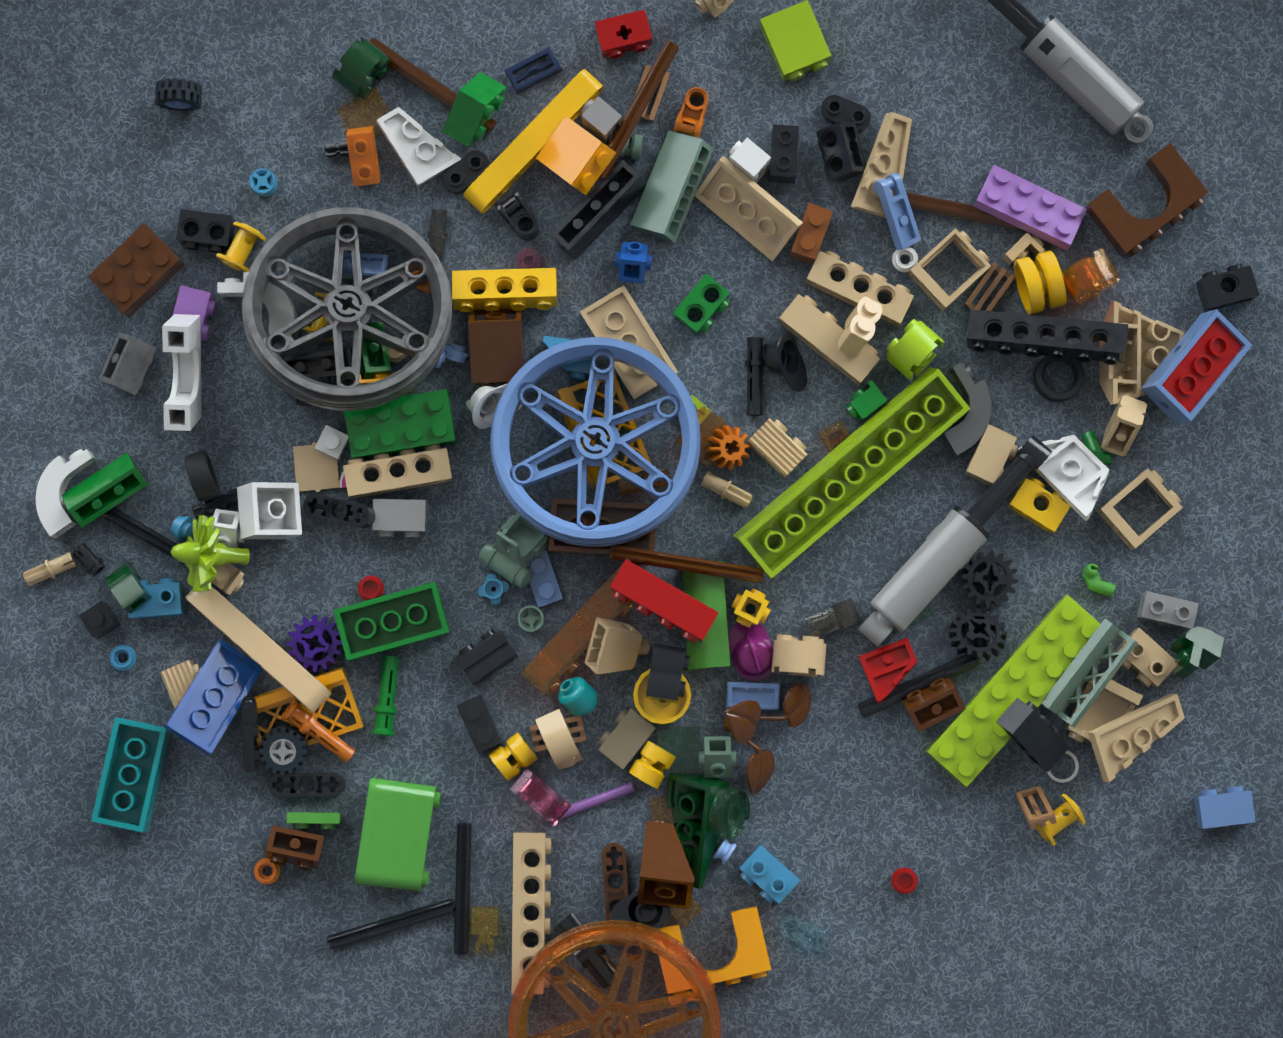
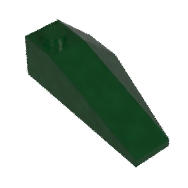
M670 773L666 797L667 807L671 808L672 824L694 876L693 887L701 889L704 885L727 809L730 782L718 778H704V775Z

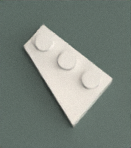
M399 107L376 120L377 125L417 187L451 168L461 160L460 157L450 152L443 146L442 142L432 137L419 123Z

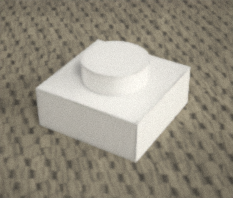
M326 425L315 449L339 460L349 441L348 435Z

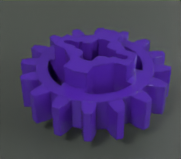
M313 615L310 622L306 617H303V625L294 623L293 625L297 629L296 632H288V635L293 637L292 641L286 642L287 646L293 647V650L288 654L296 656L295 661L299 664L303 662V668L306 670L309 669L310 665L314 672H318L319 666H322L324 670H328L327 663L330 661L336 664L337 661L334 656L336 654H343V652L338 650V646L342 645V641L338 640L340 633L339 631H334L337 624L332 622L327 625V617H323L321 621H318L317 615ZM316 626L313 632L307 635L302 634L307 628ZM326 630L332 637V645L328 644L325 638ZM318 636V641L321 645L326 646V648L315 647L312 650L313 646L305 641V639L315 640ZM298 642L302 643L305 648L304 656L299 650ZM324 652L328 653L324 659L314 661L317 655Z

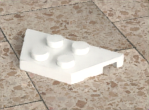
M1075 435L1062 437L1059 440L1043 441L1042 443L1053 452L1036 472L1087 521L1109 475V469Z

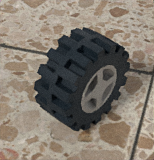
M278 726L271 729L264 736L260 744L259 754L261 762L264 763L266 769H270L274 774L285 775L294 773L303 765L307 757L308 745L304 735L299 733L298 729H293L291 726Z

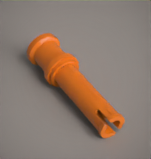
M297 700L292 701L281 716L283 721L288 720L299 729V733L310 735L343 760L344 763L348 762L355 753L356 749L317 721L316 715L314 713L309 714L301 708Z

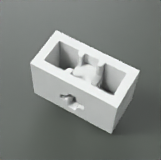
M746 138L743 143L738 141L729 152L731 154L729 157L730 162L755 183L769 169L771 157L749 138Z

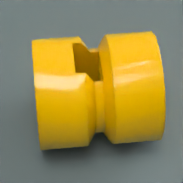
M518 732L506 740L505 747L499 746L488 754L507 781H510L520 773V767L527 768L538 759ZM512 754L515 760L509 762L507 758Z
M647 740L640 751L641 759H635L628 772L658 789L665 777L663 771L670 769L676 756Z

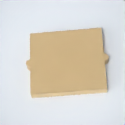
M313 442L312 445L293 447L296 483H299V492L316 490L319 493L321 490L339 488L338 460L316 450V442Z

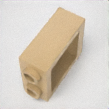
M956 228L908 273V276L942 312L965 293L991 267L988 263L990 261L989 257L982 250L977 251L971 245V238L964 231L959 232ZM953 242L976 266L978 271L953 294L948 296L924 268Z
M1148 468L1097 510L1099 515L1130 550L1136 549L1183 508L1179 504L1181 500L1172 490L1168 491L1161 484L1164 482L1161 476L1156 471H1150ZM1146 480L1170 509L1138 536L1113 506L1142 481Z

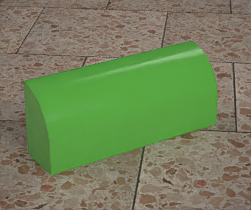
M681 571L682 591L719 612L703 642L697 640L693 644L686 640L687 655L690 656L688 670L730 667L724 577Z

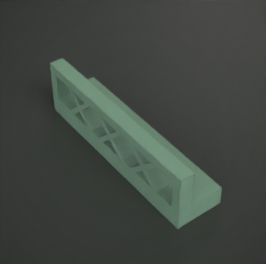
M1104 619L1041 704L1075 728L1138 642L1107 619ZM1119 637L1128 642L1122 651L1114 652L1113 645ZM1109 660L1107 671L1098 674L1097 666L1100 662ZM1093 681L1092 691L1089 694L1082 695L1081 687L1084 683ZM1077 702V711L1071 718L1063 713L1069 703Z

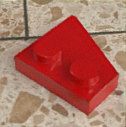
M908 637L859 656V661L877 704L882 703L917 665V659Z

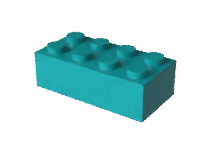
M115 717L91 822L142 833L149 832L171 737L169 730L158 725Z

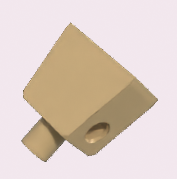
M596 617L584 663L596 674L631 670L635 667L638 655L648 654L650 644L647 639H642V634L633 626Z

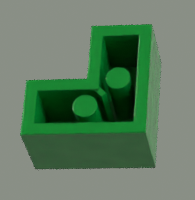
M479 72L459 90L442 132L467 147L476 140L480 141L487 129L484 127L486 120L488 121L492 117L495 110L499 111L502 108L506 99L503 95L507 87Z

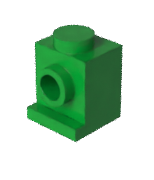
M872 380L867 383V390L865 391L861 388L850 397L852 402L845 407L848 414L854 420L858 418L860 422L864 421L887 402L886 397Z

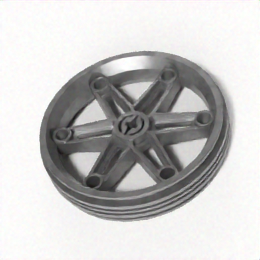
M341 207L320 210L296 219L277 232L265 244L253 262L245 281L242 314L250 349L260 367L274 383L295 398L310 405L335 411H359L376 408L402 397L422 382L439 361L449 338L452 319V297L444 267L431 247L418 233L401 221L386 214L363 208ZM336 234L332 280L284 260L302 245L321 237ZM344 234L353 235L351 239H343L341 236ZM358 234L375 237L390 243L404 252L410 260L362 280ZM344 252H351L354 286H341ZM413 269H418L422 273L419 275H413L410 273V271ZM276 270L285 271V273L281 276H276L273 274V272ZM401 277L403 281L401 284L371 302L367 292ZM296 278L328 292L324 302L293 284V279ZM425 281H427L430 288L434 309L428 336L384 309L417 286L422 285ZM268 282L311 308L279 331L272 333L269 337H267L262 323V302ZM324 316L329 324L295 341L292 338V335ZM371 316L403 334V338L400 340L368 326L367 324ZM341 332H354L352 367H344ZM333 337L337 386L310 379L294 370L283 359ZM363 337L413 358L394 374L376 382L359 385ZM413 342H420L423 344V346L420 348H413L410 346V344ZM275 343L285 344V347L282 349H274L272 346ZM351 379L355 383L351 386H345L342 384V381Z

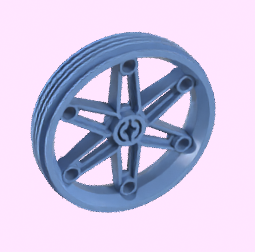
M605 337L579 338L557 344L539 353L519 369L509 381L497 403L492 420L490 436L491 457L499 484L508 501L523 519L547 536L572 545L585 547L618 545L637 539L657 528L675 512L684 500L693 483L699 463V420L696 408L685 385L677 374L656 355L635 344ZM592 359L583 413L535 386L544 376L559 367L577 361ZM601 359L610 362V366L605 370H600L596 367V363ZM614 361L629 365L643 372L657 383L667 396L613 415ZM598 380H605L604 418L592 417ZM529 392L538 394L537 400L533 403H528L524 400L525 395ZM669 403L675 407V410L667 415L662 413L660 408L662 405ZM521 404L563 439L513 466L510 454V435L514 417ZM545 404L579 423L573 430V433L543 410ZM649 413L653 414V420L620 437L615 426ZM678 417L682 434V449L676 473L671 480L631 448L629 444ZM606 434L609 436L610 442L607 441ZM600 437L601 445L595 444L592 447L590 439L596 440ZM572 447L576 458L541 471L538 470L536 465ZM621 451L647 472L649 476L644 480L612 460ZM587 465L592 467L600 466L594 504H586ZM578 468L577 524L562 520L545 511L531 499L524 488ZM522 469H527L531 472L530 477L525 481H520L516 478L518 471ZM608 470L658 499L649 508L628 520L599 526ZM657 481H664L667 483L668 488L665 492L659 493L654 490V484ZM586 514H592L596 520L593 525L585 526L581 523V518Z

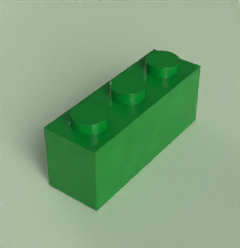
M127 452L62 494V498L69 513L83 528L148 484L141 469Z

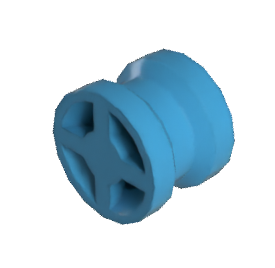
M260 168L255 170L250 176L251 188L258 196L264 198L271 197L277 191L278 182L270 170Z

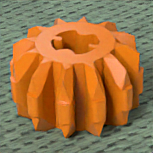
M724 425L722 430L715 429V437L709 436L707 438L712 443V447H706V451L713 452L709 460L712 462L717 461L716 466L718 468L725 466L728 470H732L734 464L742 466L741 458L749 457V454L744 452L745 448L751 447L750 443H744L748 435L746 433L740 434L739 427L731 429L729 425ZM726 443H730L728 445L731 446L730 452H726L728 450L725 449Z

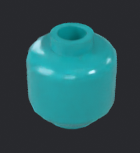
M574 677L565 680L561 684L558 699L571 714L575 716L587 715L596 707L597 691L584 678Z

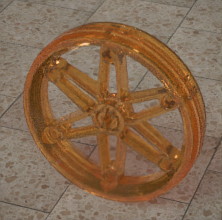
M625 920L597 921L572 928L548 942L530 960L522 972L512 996L508 1016V1038H561L589 1028L592 1038H650L649 1035L701 1016V1038H721L720 1008L714 986L706 970L693 953L677 939L657 928L638 922ZM608 943L624 944L607 995L574 970L563 959L590 946ZM630 946H638L642 949L638 955H631L627 950ZM646 949L660 955L675 966L688 981L693 992L637 1002ZM628 965L634 967L628 1003L625 1004L616 1002L615 998ZM560 967L564 973L558 977L553 976L550 973V969ZM545 977L580 1018L528 1037L527 1018L530 1003L537 987ZM570 981L601 1005L593 1014L567 987ZM689 1001H695L699 1004V1007L695 1010H688L685 1005ZM673 1007L677 1009L678 1013L640 1026L637 1014ZM616 1016H618V1027L614 1030L613 1037H611V1027L615 1023ZM602 1022H603V1030H601V1027H600V1025H601Z

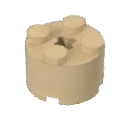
M777 635V640H774L772 673L781 674V672H787L788 675L824 676L826 658L824 639L803 636V640L799 641L798 638L791 635Z

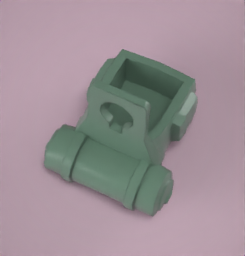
M517 513L512 515L503 524L500 531L496 533L494 544L487 543L479 552L478 560L488 569H492L507 579L512 585L522 589L530 583L533 576V571L528 566L534 557H539L548 546L549 536L534 528Z

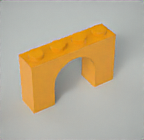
M757 906L731 911L737 939V949L733 959L726 966L717 970L701 969L690 961L684 948L679 924L653 930L667 993H673L674 997L690 994L689 989L699 987L700 991L715 988L714 983L725 981L726 985L741 982L740 977L751 975V979L767 976L766 971L771 970V965Z

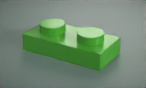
M287 812V823H294V828L305 829L309 828L310 823L320 824V829H336V824L343 823V813Z

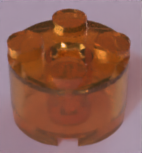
M1104 248L1092 252L1093 257H1084L1062 271L1065 288L1077 305L1093 300L1101 294L1100 291L1106 288L1109 289L1121 281L1120 274Z

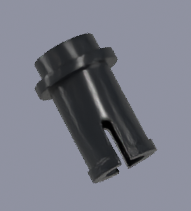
M86 543L78 545L76 547L78 551L76 549L73 550V556L86 567L87 574L96 576L105 568L104 560L98 558L88 548Z

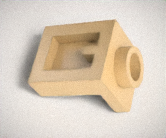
M1026 233L1002 259L1010 266L1015 260L1028 255L1027 248L1035 256L1045 252L1044 244L1037 236H1030Z
M226 563L221 567L213 566L218 574L211 583L228 595L232 591L236 593L244 582V579H242L244 573L230 563Z

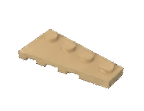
M894 112L885 114L851 208L886 218L880 198L873 190V183L880 179L886 180V177L893 173H898L903 181L912 123L911 118Z

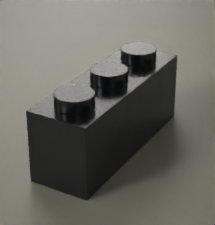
M350 347L343 348L344 367H352L353 350ZM334 350L290 355L283 359L294 370L310 379L326 376L337 377Z
M1016 698L996 722L1033 762L1049 772L1069 749L1062 742L1064 736L1055 728H1050L1053 724L1042 714L1038 715L1041 711L1032 702L1028 701L1025 704Z

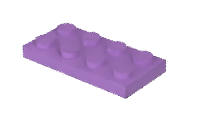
M993 165L974 204V207L1066 251L1070 248L1087 210L996 165Z

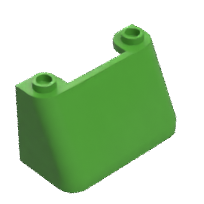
M382 778L370 779L355 884L422 892L423 887H428L430 871H425V858L432 813L434 808H439L441 801V792H437L438 786Z

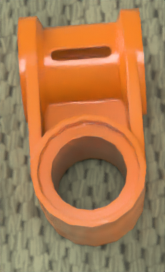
M695 87L687 92L681 111L678 113L673 132H681L699 138L708 108V95L704 89ZM693 96H700L703 98L704 103L701 106L695 107L691 105L690 99Z

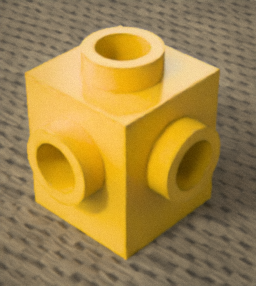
M753 588L751 592L745 590L743 595L738 593L731 606L735 609L733 615L737 616L736 622L750 628L751 624L757 626L759 621L764 624L771 609L767 608L769 601L765 599L766 595ZM748 604L755 606L756 610L753 614L746 612L745 608Z

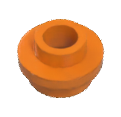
M263 858L254 867L255 878L262 884H272L280 877V865L271 863V859ZM265 866L272 868L270 876L264 875L263 869Z

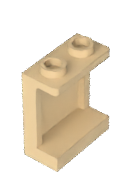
M1110 680L1075 728L1067 723L1064 729L1070 732L1068 737L1080 743H1083L1084 739L1091 742L1088 734L1089 731L1132 712L1135 706L1139 705L1143 696ZM1093 681L1086 683L1082 695L1089 694L1092 691ZM1077 703L1070 715V718L1077 711Z

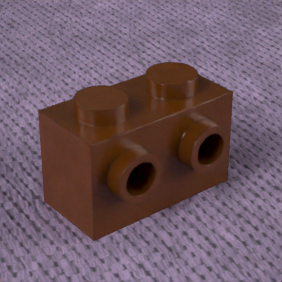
M949 677L937 679L930 684V687L923 690H915L902 700L918 733L966 709Z
M272 825L266 848V858L271 859L270 862L276 865L284 866L286 863L297 865L298 869L312 871V868L318 869L324 847V836Z

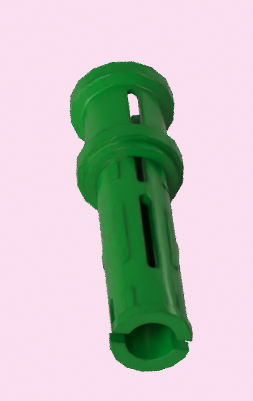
M382 657L378 705H375L373 710L376 716L374 729L371 730V734L382 736L395 735L392 729L394 715L397 714L396 707H394L400 657Z

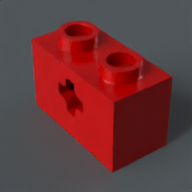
M645 9L595 22V29L603 58L616 59L623 56V52L631 50L634 53L643 52L649 49L648 46L652 45V35ZM622 32H625L628 36L627 40H623Z

